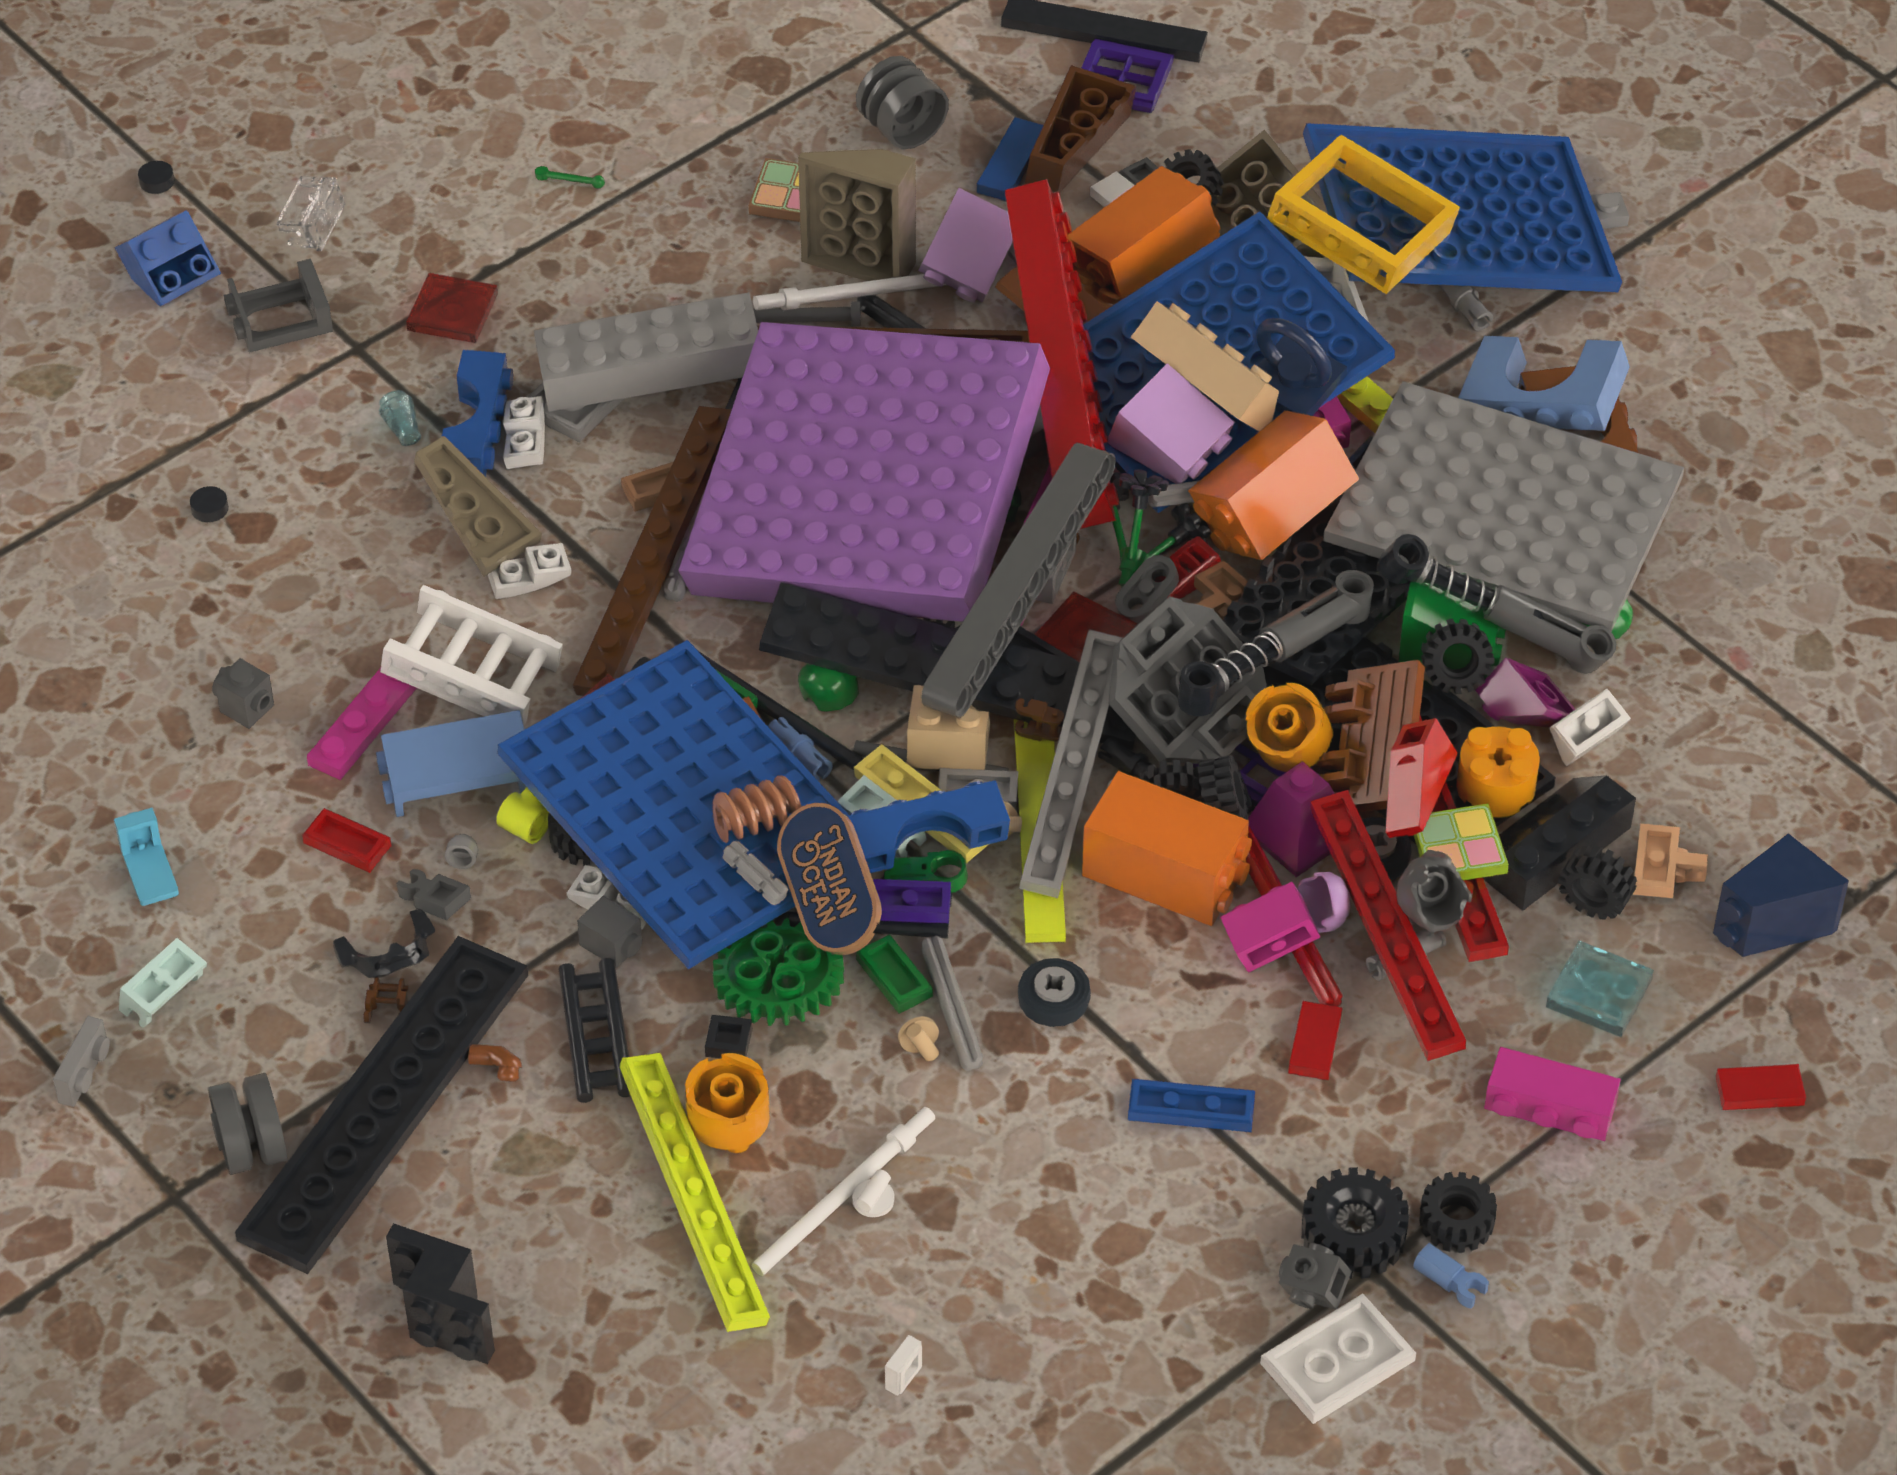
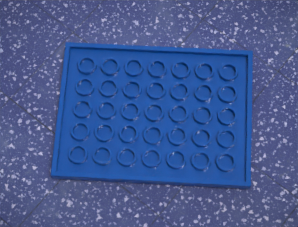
M1306 123L1303 137L1311 161L1342 134L1460 206L1450 234L1399 283L1619 292L1622 279L1569 137ZM1341 158L1338 159L1340 162L1346 165V161L1342 160ZM1335 168L1318 181L1328 215L1393 255L1397 254L1426 226L1422 221ZM1346 270L1349 281L1365 282ZM1381 270L1380 275L1386 278L1387 272Z
M1260 211L1083 325L1084 330H1087L1092 344V352H1088L1089 361L1093 360L1098 381L1093 382L1094 390H1098L1103 407V412L1099 413L1100 421L1104 422L1108 437L1118 412L1166 365L1131 338L1157 301L1168 308L1172 303L1179 306L1191 315L1187 321L1189 324L1196 328L1201 323L1218 336L1214 342L1221 348L1229 344L1243 354L1245 358L1241 363L1249 369L1254 364L1258 366L1265 358L1256 340V331L1262 321L1269 318H1280L1303 328L1318 341L1328 356L1347 366V376L1321 406L1395 358V349ZM1271 333V338L1274 345H1276L1284 335L1278 333ZM1202 391L1200 392L1235 422L1229 433L1232 440L1219 455L1212 452L1207 457L1208 465L1196 479L1193 480L1191 477H1188L1183 483L1201 480L1259 432L1237 419ZM1276 409L1274 411L1273 420L1281 414V412L1277 411ZM1104 443L1105 451L1114 454L1115 467L1120 473L1134 476V470H1144L1147 472V478L1159 476L1163 480L1169 481V485L1175 484L1112 447L1109 443ZM1170 505L1152 508L1157 513H1160Z

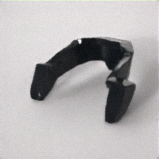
M416 909L409 912L415 928V939L406 947L393 943L386 954L367 956L355 951L350 942L343 936L333 941V948L342 968L352 966L368 978H382L401 969L419 964L427 958L429 950L426 939L435 932V928L426 913L421 909Z

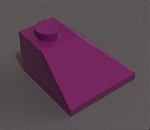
M1507 657L1485 679V683L1482 686L1479 685L1475 690L1484 701L1482 704L1484 711L1496 721L1504 719L1518 725L1551 727L1576 710L1547 673Z
M1303 761L1273 781L1248 817L1249 826L1260 846L1296 878L1331 854L1312 815L1310 801L1332 795L1334 792L1330 784Z

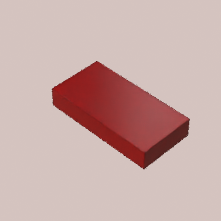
M325 808L302 834L304 844L369 873L392 846L389 836Z
M1302 1001L1288 1074L1329 1081L1342 1018V1007Z
M1799 1064L1717 1069L1716 1082L1722 1110L1805 1105L1806 1094Z

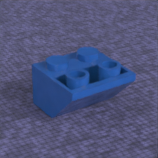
M187 210L114 247L131 279L159 306L172 301L221 274Z

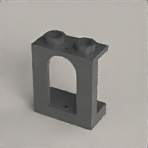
M311 258L297 262L299 279L238 293L233 278L227 279L229 294L224 295L226 309L229 316H236L233 319V325L237 339L245 340L249 353L333 332L330 306ZM306 300L313 320L258 332L251 330L247 317L260 310Z

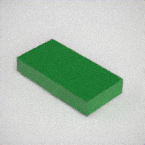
M890 934L856 952V961L898 1014L933 997V987Z

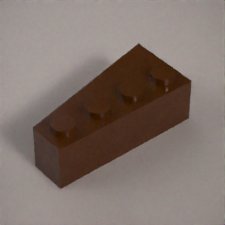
M1071 65L1030 154L1024 185L1047 179L1052 193L1057 191L1060 193L1130 117L1137 86Z

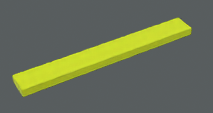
M1014 719L1016 771H1018V813L1022 819L1020 851L1023 874L1055 756L1054 741L1042 738L1041 741L1019 736L1015 732V724L1018 720ZM1024 722L1023 728H1027V722ZM1063 881L1058 898L1023 890L1025 943L1066 942Z
M661 1053L622 1058L619 1068L727 1332L766 1326L770 1318Z

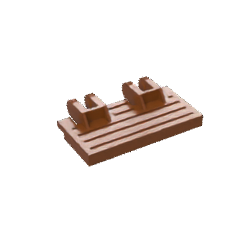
M1419 660L1348 670L1346 682L1326 686L1325 696L1332 702H1346L1333 704V706L1329 705L1324 708L1330 723L1342 722L1346 724H1342L1339 750L1323 752L1316 765L1320 769L1328 771L1344 769V771L1325 773L1319 776L1330 784L1334 792L1349 790L1358 812L1387 809L1391 749L1403 725L1419 722L1425 667Z

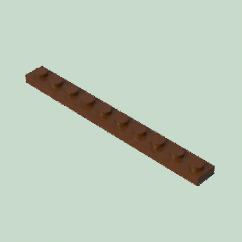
M698 407L575 678L573 688L576 695L586 696L622 676L707 486L732 409Z

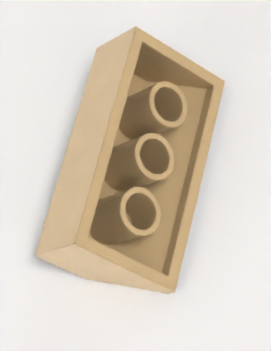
M1157 301L1131 338L1162 362L1168 363L1192 385L1250 427L1261 431L1272 422L1279 391L1269 384L1272 376L1255 364L1249 369L1241 363L1245 358L1243 354L1229 344L1221 348L1214 342L1218 337L1215 333L1201 323L1196 328L1187 322L1191 315L1176 304L1172 303L1168 308Z

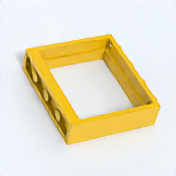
M1341 134L1275 193L1267 219L1273 225L1387 294L1450 234L1460 206ZM1341 158L1342 160L1346 161V165L1340 162L1338 159ZM1335 168L1422 221L1426 226L1397 254L1393 255L1301 197L1330 170ZM1285 211L1289 212L1288 217L1283 215ZM1381 270L1387 272L1386 278L1380 275Z

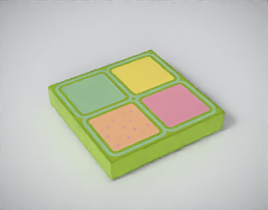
M1489 804L1431 812L1423 832L1414 835L1420 857L1427 850L1447 854L1452 859L1456 871L1459 872L1462 880L1508 873L1509 864Z

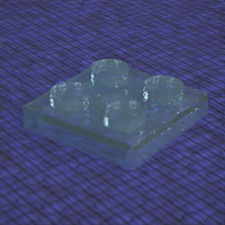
M1579 940L1547 997L1546 1008L1622 1037L1652 981L1654 970Z

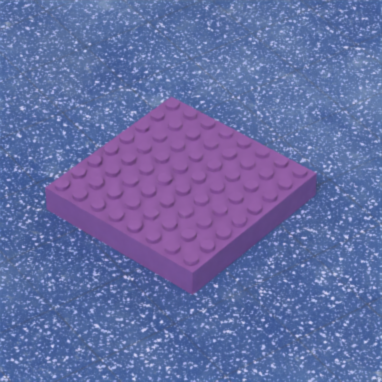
M761 322L678 570L691 595L774 603L780 583L783 582L910 617L963 622L987 584L1043 396L1050 367L1041 344Z

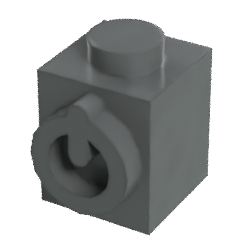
M241 658L232 666L220 668L212 686V692L218 699L219 710L224 715L250 729L274 706L270 675Z

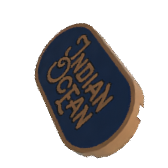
M811 803L802 806L786 819L779 832L777 841L779 860L801 924L808 939L818 948L837 955L855 953L871 941L875 935L873 931L877 923H880L882 915L881 902L856 830L848 816L832 805Z

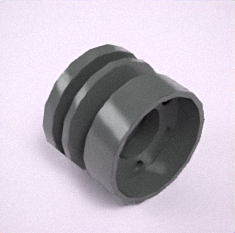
M892 56L876 64L865 75L856 93V107L873 126L879 128L880 132L895 147L904 150L913 149L926 143L937 133L947 116L949 99L945 92L931 79L927 78L923 71L917 68L910 59L903 56Z

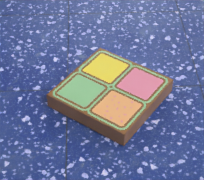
M765 158L749 202V214L800 222L798 163Z

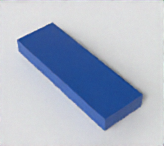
M1014 117L977 182V193L1006 201L1005 190L1018 187L1028 169L1030 154L1044 125Z
M1132 1079L1128 1120L1252 1132L1255 1090Z

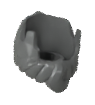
M1427 850L1421 857L1412 860L1398 881L1396 894L1397 903L1402 911L1417 925L1431 933L1446 930L1453 924H1457L1463 917L1466 902H1471L1472 894L1468 890L1466 883L1461 879L1459 872L1456 871L1452 859L1447 854L1434 850Z

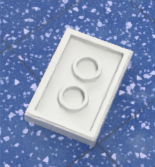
M1362 1293L1261 1355L1260 1364L1314 1424L1414 1362L1416 1352Z

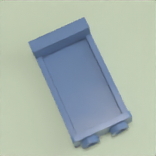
M520 710L381 735L383 751L376 752L379 774L388 775V780L382 781L386 804L394 803L396 817L404 816L403 803L512 782H518L521 793L526 786L497 754L499 743L524 730Z

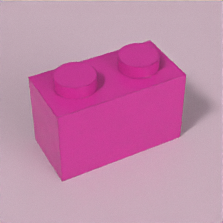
M1293 881L1284 886L1274 887L1267 894L1247 904L1238 905L1231 912L1220 917L1233 948L1248 973L1320 938L1310 912Z

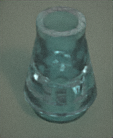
M401 390L392 391L384 395L379 401V415L398 437L402 446L416 444L421 439V434L418 430L412 397Z

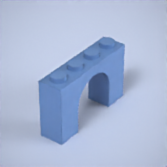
M1484 336L1458 398L1558 429L1605 431L1630 366L1622 341L1587 340L1575 370L1565 381L1555 387L1542 391H1524L1517 388L1520 373L1524 371L1527 364L1519 338Z

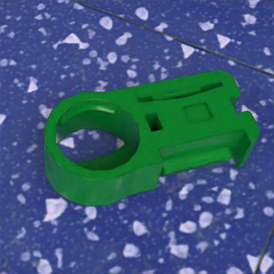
M944 850L927 852V857H897L894 859L893 868L887 869L884 872V879L951 882V891L955 893L964 887L968 874L963 856L956 851ZM945 865H955L961 869L954 877L934 875L938 868Z

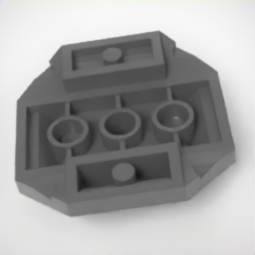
M1169 596L1114 646L1108 703L1159 762L1166 760L1167 763H1173V760H1180V763L1190 762L1199 764L1201 761L1228 756L1248 737L1247 721L1245 720L1246 711L1252 699L1261 690L1266 688V680L1263 666L1260 665L1255 668L1253 675L1246 673L1242 676L1241 682H1231L1229 689L1217 698L1216 708L1211 714L1196 717L1183 712L1178 705L1182 668L1194 661L1215 664L1219 658L1227 659L1231 651H1240L1243 643L1212 608L1182 602L1181 599Z

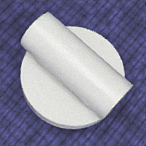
M877 1169L871 1179L861 1182L854 1189L852 1201L854 1208L860 1214L867 1217H880L892 1209L894 1205V1191L888 1184L891 1177L886 1171Z

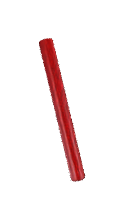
M1248 826V837L1252 839V844L1246 857V863L1250 864L1249 875L1260 895L1263 896L1274 887L1282 886L1251 827ZM1312 941L1292 951L1319 1003L1339 1007L1342 1004L1341 999L1343 995L1314 942Z

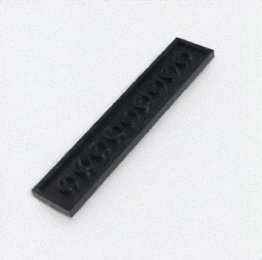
M781 582L760 640L759 651L913 692L914 685L924 686L927 678L958 629ZM1009 643L971 705L982 711L1029 723L1031 720H1034L1031 717L1018 714L1015 704L1018 699H1024L1025 704L1023 707H1027L1028 702L1031 699L1048 703V707L1061 710L1064 713L1065 719L1080 662ZM1109 704L1100 742L1104 743L1107 738L1114 737L1124 746L1133 750L1137 735Z
M457 936L236 1229V1241L309 1274L466 1061L469 1055V1047L480 1042L528 977L527 965Z

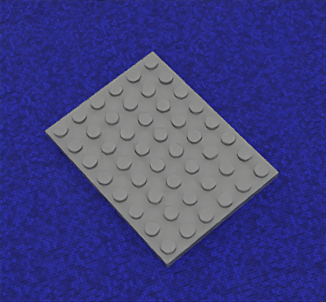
M1402 381L1355 471L1359 480L1344 492L1324 530L1323 541L1380 559L1383 552L1398 537L1412 534L1424 541L1429 555L1436 557L1438 563L1443 566L1452 565L1454 571L1460 574L1467 572L1469 578L1474 581L1482 579L1484 585L1491 589L1503 585L1575 621L1587 625H1601L1612 632L1680 485L1684 467ZM1400 555V558L1405 563H1408L1407 559L1404 556Z

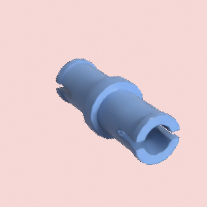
M779 717L778 721L774 719L768 725L773 733L818 781H820V777L825 779L830 774L833 767L832 762L814 748L813 741L807 735H800L783 717Z

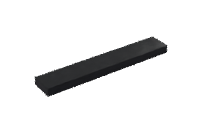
M1008 0L1001 17V27L1088 43L1099 39L1174 55L1175 59L1200 63L1208 36L1207 31L1036 0Z

